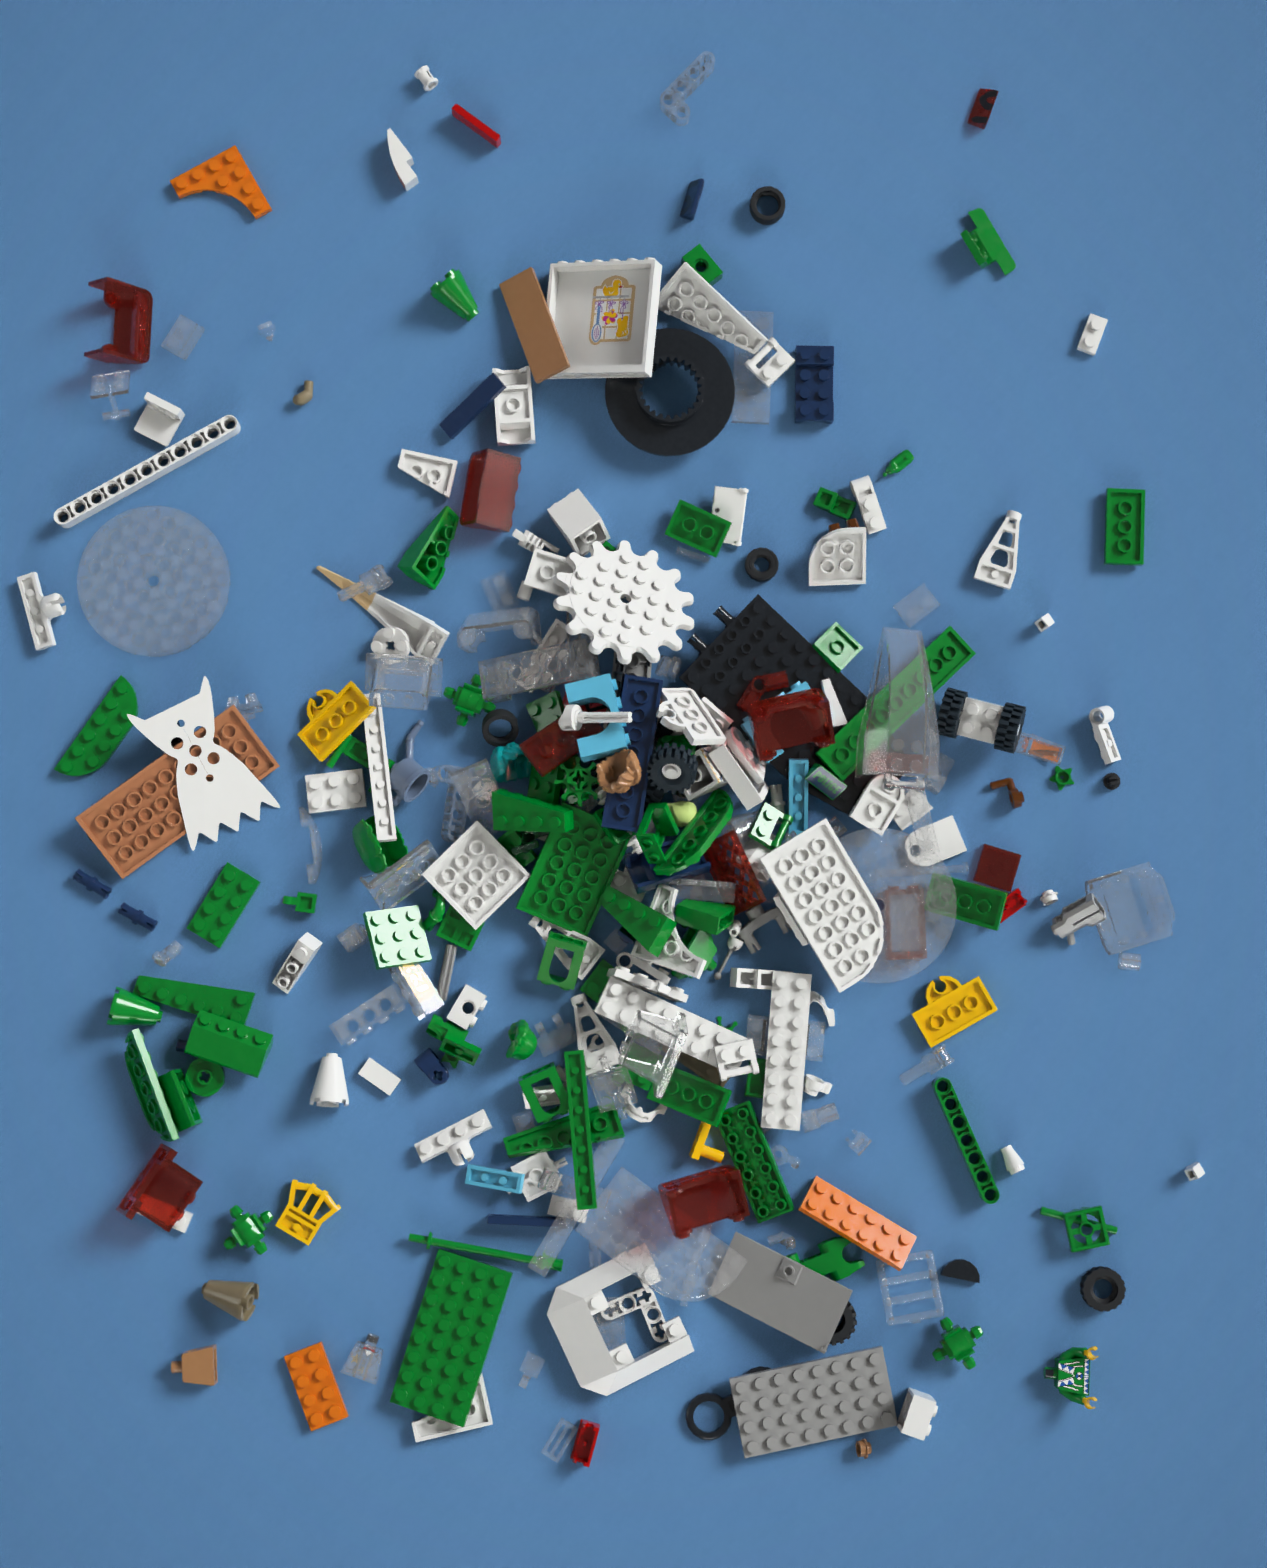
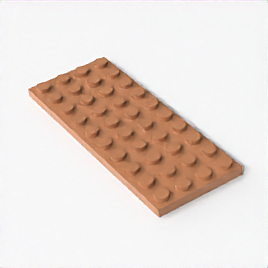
M234 704L214 717L215 732L213 742L232 753L259 781L280 767ZM200 727L194 732V735L197 738H203L206 735V729ZM183 740L179 742L177 745H175L173 748H182ZM192 745L189 752L193 757H199L202 750L200 746ZM212 752L208 755L207 759L209 763L217 764L220 757L218 753ZM166 753L75 817L79 825L122 879L186 834L177 792L176 771L178 760ZM192 763L187 764L185 772L188 775L196 774V765ZM211 774L206 776V780L209 782L214 778Z

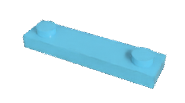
M789 758L788 815L793 817V822L788 826V835H798L808 829V781L804 779L809 772L808 758Z

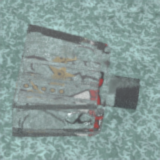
M368 1333L365 1343L357 1341L341 1373L376 1385L380 1376L384 1352L383 1349L376 1347L379 1336Z

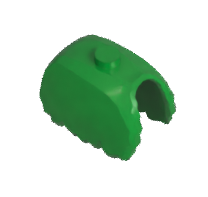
M373 815L365 821L362 819L353 827L352 835L364 864L375 874L385 872L387 867L392 868L403 865L409 858L407 846L404 845L402 834L396 825L397 841L379 842L377 840Z

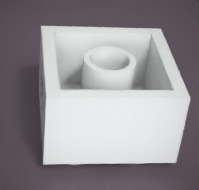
M910 1387L908 1388L897 1421V1427L901 1433L923 1441L925 1436H929L932 1427L930 1425L931 1418L936 1416L938 1410L937 1402L931 1395Z

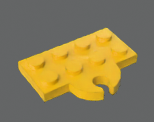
M352 681L338 694L328 689L317 691V696L323 698V703L318 707L314 699L310 698L308 701L307 716L310 722L297 735L321 762L376 709Z
M938 976L939 980L945 984V989L942 992L936 991L933 980L929 982L925 992L927 1005L911 1013L930 1048L998 1010L979 976L963 985L951 976Z

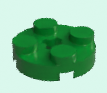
M199 1058L189 1065L185 1074V1082L188 1089L196 1095L203 1097L211 1096L223 1087L225 1071L221 1065ZM204 1071L206 1074H210V1077L208 1078L209 1081L207 1083L205 1080L201 1081L200 1077L203 1076L202 1072Z

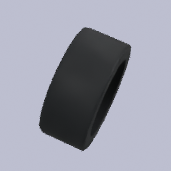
M764 186L757 189L750 200L752 218L763 225H771L778 222L785 211V198L783 194L772 186ZM763 196L774 197L778 202L777 212L771 216L761 214L756 207L758 199Z
M496 709L486 714L482 721V733L487 743L498 747L506 746V744L516 740L519 729L517 718L513 713L505 709ZM502 719L510 722L512 727L510 733L502 737L492 735L489 732V725L495 720Z

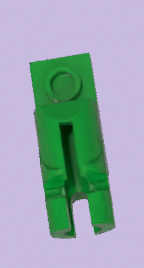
M434 1014L426 1033L442 1041L439 1050L468 1064L475 1065L482 1049L465 1041L469 1031L454 1025L449 1020L443 1022L442 1017Z

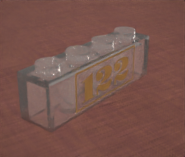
M420 963L388 968L393 981L398 984L403 997L409 1002L413 1014L419 1020L445 1005Z

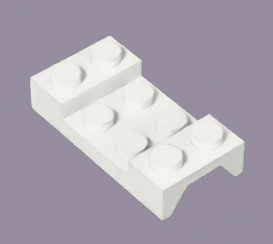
M530 366L516 370L492 368V373H495L507 387L494 399L498 446L536 444Z

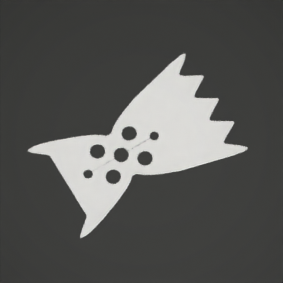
M206 676L203 678L199 694L147 720L127 714L131 723L144 736L166 754L178 760L176 771L178 799L188 841L193 851L195 850L199 833L204 834L215 842L218 841L220 823L227 825L235 831H239L241 812L259 821L261 802L280 808L279 803L239 759L225 748L213 742L215 732L211 688ZM178 720H184L185 725L179 727L177 725ZM197 726H202L206 729V735L203 738H197L194 735V729ZM175 737L181 738L183 740L182 748L174 749L171 746L172 739ZM192 745L201 747L202 752L199 757H193L190 754L189 749ZM210 753H218L220 760L217 764L208 762L207 757ZM192 763L196 765V774L188 775L185 772L187 764ZM209 774L214 777L211 782L206 780V776Z

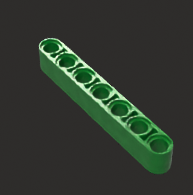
M937 1077L932 1082V1089L976 1190L983 1201L988 1204H994L1000 1196L998 1188L950 1080L944 1077ZM943 1080L946 1083V1089L939 1091L937 1084ZM951 1098L954 1101V1106L951 1109H947L945 1102ZM959 1116L962 1119V1124L959 1127H955L953 1120ZM964 1135L970 1137V1142L967 1145H962L961 1138ZM972 1153L978 1155V1160L975 1163H970L969 1156ZM980 1171H984L986 1174L983 1181L977 1180V1174ZM988 1189H992L994 1192L991 1199L985 1198V1192Z

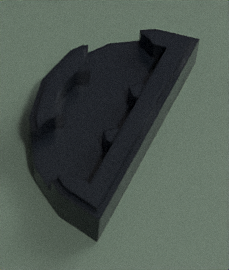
M964 1259L950 1261L943 1267L940 1274L942 1276L980 1283V1275L977 1268L971 1262Z

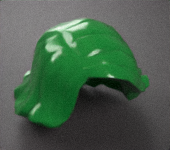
M520 1019L512 1023L508 1030L511 1044L507 1049L506 1057L525 1060L536 1050L537 1038L525 1020Z

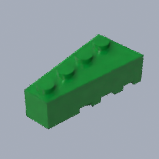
M503 788L492 791L493 830L565 833L574 829V812L571 808L543 802L540 799L509 792Z
M607 885L598 901L648 952L656 957L660 955L677 924L665 915Z

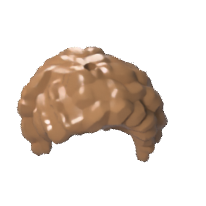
M623 749L620 752H615L614 755L606 757V760H602L601 763L596 765L597 781L599 786L607 793H626L630 786L636 785L641 779V766L632 749Z

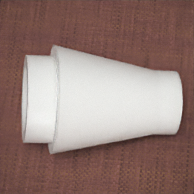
M1011 1145L1000 1149L1007 1172L1009 1171L1013 1175L1025 1169L1023 1160Z

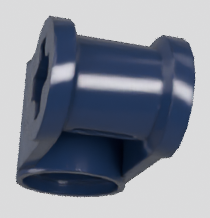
M431 1048L425 1050L414 1060L416 1065L432 1083L443 1084L448 1080V1070ZM436 1071L443 1072L442 1080L435 1078L437 1076Z

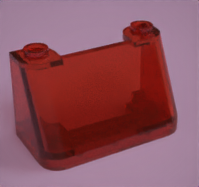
M821 689L803 690L752 702L747 705L749 722L760 761L772 760L777 755L776 750L814 742L820 748H826L830 744H835L829 700Z
M731 1165L718 1166L658 1185L659 1195L673 1235L679 1239L689 1237L690 1233L693 1232V1228L726 1218L733 1220V1222L743 1221L744 1217L750 1215L740 1170Z

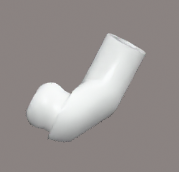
M733 920V924L727 928L729 934L732 937L738 936L742 924L739 920Z

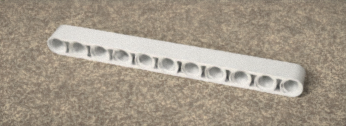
M226 415L60 507L54 513V521L63 528L73 527L236 436L241 430L240 423L232 415ZM228 423H235L232 429L226 428ZM218 431L216 438H210L212 432ZM201 440V446L194 448V443ZM179 450H185V454L182 457H177ZM163 459H168L166 466H160ZM147 468H151V474L145 476L144 471ZM135 477V482L127 485L128 479ZM118 487L117 493L111 494V489ZM97 496H101V501L95 504L94 499ZM81 505H85L84 511L78 513V507ZM68 514V519L65 522H61V517Z

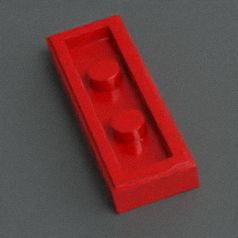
M458 104L451 108L455 118L496 148L499 147L501 138L498 133Z

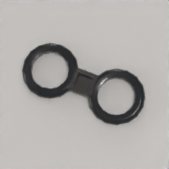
M759 1366L751 1368L745 1374L768 1370L771 1368ZM707 1392L697 1395L690 1401L686 1408L685 1419L687 1427L693 1435L703 1440H714L727 1432L731 1425L732 1417L736 1416L732 1394L721 1397L718 1394ZM706 1401L717 1403L724 1412L723 1423L718 1429L711 1432L699 1429L693 1419L696 1407Z

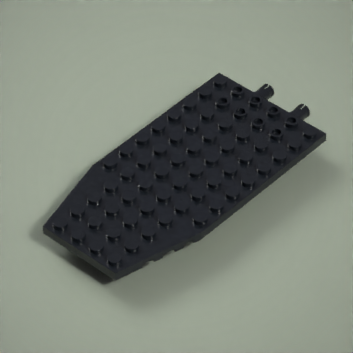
M759 594L737 617L730 615L722 605L713 613L726 626L711 644L707 645L696 633L687 641L699 652V657L679 678L689 688L694 690L701 699L706 697L731 718L733 722L730 727L739 729L747 741L750 739L740 726L744 723L742 719L751 713L754 716L760 712L758 708L767 702L769 705L776 701L774 697L783 691L787 694L791 691L790 686L798 681L801 684L805 681L808 683L827 711L820 681L830 679L847 722L870 702L841 672L837 673L812 645ZM791 707L779 708L771 718L770 729L784 752L769 763L786 780H788L789 758H808L809 770L814 763H817L831 772L815 753L844 725L831 728L830 722H827L819 729L813 731L798 710ZM891 735L842 781L847 785V788L834 800H831L809 782L808 793L849 816L870 779L878 774H890L900 779L912 765ZM891 779L885 783L887 790H890L894 785Z

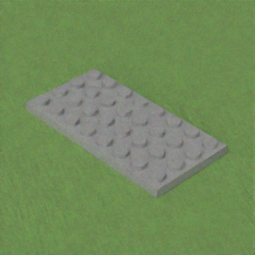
M882 1346L729 1378L744 1458L898 1426Z

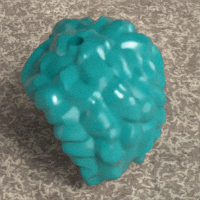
M515 742L508 743L506 746L496 747L490 759V769L494 780L498 781V783L503 781L507 783L511 780L516 781L517 778L530 777L533 759L530 748Z

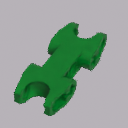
M842 1236L832 1237L818 1243L817 1246L820 1253L803 1260L799 1259L797 1252L786 1255V1257L821 1275L829 1274L830 1279L833 1281L848 1277L865 1266L863 1259L855 1261L843 1259V1248L852 1242Z

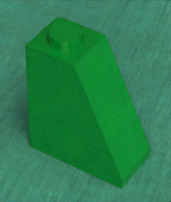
M685 899L675 907V922L718 935L733 924L736 906Z

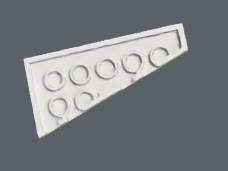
M687 262L682 264L660 291L658 310L663 311V313L674 316L689 325L713 334L752 354H756L768 341L755 326Z

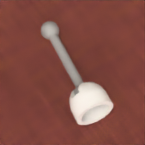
M730 935L727 941L729 951L718 972L714 974L716 980L721 979V973L732 952L739 950L744 941Z

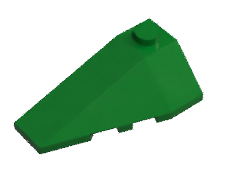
M445 506L407 549L397 566L409 578L432 590L436 589L445 573L446 568L443 567L446 557L449 558V545L451 540L454 539L459 517L449 506Z

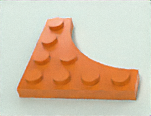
M236 145L170 180L180 199L188 195L202 193L203 191H215L216 193L232 196L239 200L253 214L256 220L272 211Z

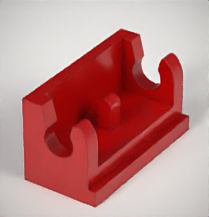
M1019 888L1007 894L1000 923L1026 905L1027 900L1021 896Z
M583 1419L580 1420L570 1457L572 1462H581L583 1466H590L600 1424Z

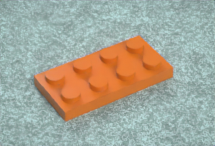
M322 1341L284 1356L311 1431L349 1416Z

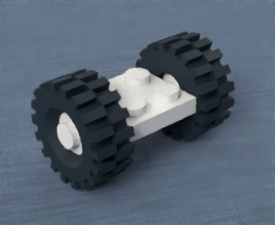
M948 687L940 705L936 722V734L954 739L958 735L994 744V749L1014 754L1022 732L1026 707L1006 702L1005 706L981 701L968 697V692Z

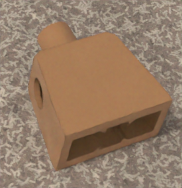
M216 1344L183 1352L182 1361L171 1362V1372L182 1373V1381L184 1383L214 1386L218 1382Z

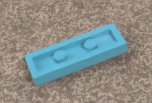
M468 1164L465 1184L522 1194L525 1174Z

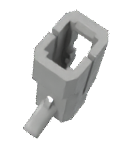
M1089 893L1064 907L1061 914L1052 919L1051 929L1056 936L1059 935L1062 939L1067 936L1068 945H1074L1076 943L1074 932L1085 926L1093 927L1106 920V912L1094 894Z

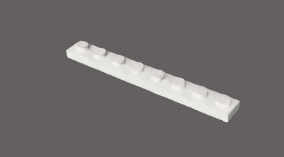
M380 693L364 694L376 707L364 720L376 837L379 842L397 841Z

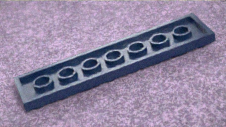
M625 674L621 697L622 708L619 710L620 712H632V722L626 723L627 726L623 728L625 734L628 733L631 745H628V749H632L639 760L642 770L641 779L636 785L630 786L626 793H606L602 828L635 833L639 829L643 817L648 784L647 766L653 751L658 719L656 712L660 705L663 680Z

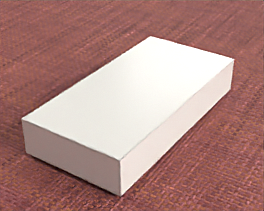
M370 1057L358 1073L389 1096L402 1080Z

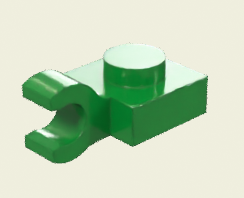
M298 892L297 897L283 896L282 903L296 905L295 911L315 914L318 895Z

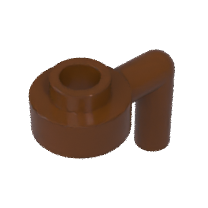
M1012 778L990 782L992 790L1007 786L1013 809L1022 807L1024 802L1023 793L1015 787Z

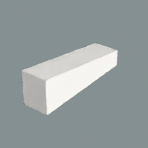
M830 679L821 680L820 683L827 713L832 719L829 721L831 728L847 724Z

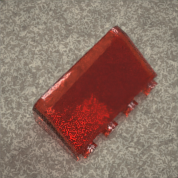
M489 448L472 453L468 464L460 514V524L462 526L503 533L510 531L512 527V513L515 508V494L518 490V475L521 471L520 457Z

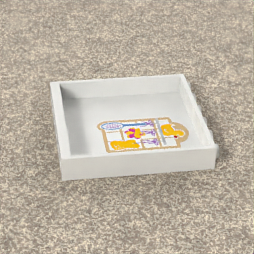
M646 257L644 260L628 258L626 261H620L619 259H610L609 261L594 259L592 262L576 260L575 263L558 261L557 263L550 264L546 303L571 367L548 379L652 377L662 265L655 258Z

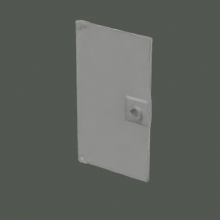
M735 1232L708 1294L825 1354L853 1290Z

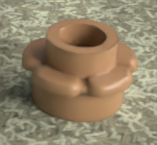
M861 1439V1441L856 1442V1453L858 1457L867 1459L868 1454L872 1452L871 1444L866 1439Z

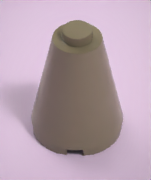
M209 1280L203 1285L201 1293L205 1300L236 1319L248 1321L256 1307L253 1305L254 1298L258 1299L259 1285L254 1282Z

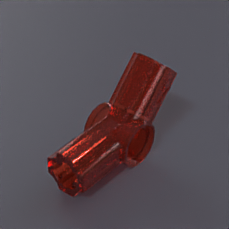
M786 671L754 677L736 705L743 711L751 714L764 692L789 687ZM755 680L763 682L762 690H757L754 687Z

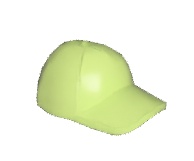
M690 801L667 803L678 827H686L697 813L695 804Z

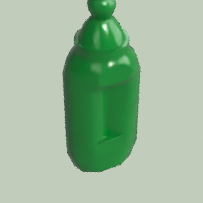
M906 449L894 457L886 467L883 476L886 477L887 474L898 473L914 460L911 452Z

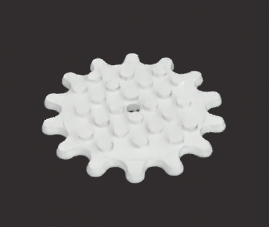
M625 540L618 543L616 551H608L600 542L594 541L589 545L591 557H582L575 552L567 556L566 561L572 567L573 573L559 572L554 576V583L564 588L566 595L556 598L553 601V606L558 611H567L572 615V621L565 627L568 634L577 635L584 633L590 637L591 641L588 648L592 654L598 655L605 648H611L617 653V659L621 664H629L632 654L636 652L642 653L650 663H657L660 660L658 650L660 646H667L673 651L681 650L682 640L677 636L676 631L679 629L690 631L694 628V620L682 612L683 607L693 604L694 598L691 593L679 591L675 587V583L681 579V573L678 569L662 570L657 565L659 558L656 551L651 550L644 556H638L632 552L630 543ZM626 597L629 603L622 602L621 598Z

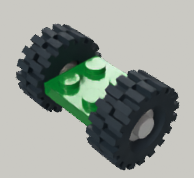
M661 716L655 733V743L657 746L649 758L647 778L648 780L651 779L650 783L652 786L657 785V790L664 789L663 793L668 794V791H672V794H676L677 790L683 793L684 789L688 790L695 781L698 761H695V751L699 750L702 745H691L683 732H676L662 725L660 721L663 716Z

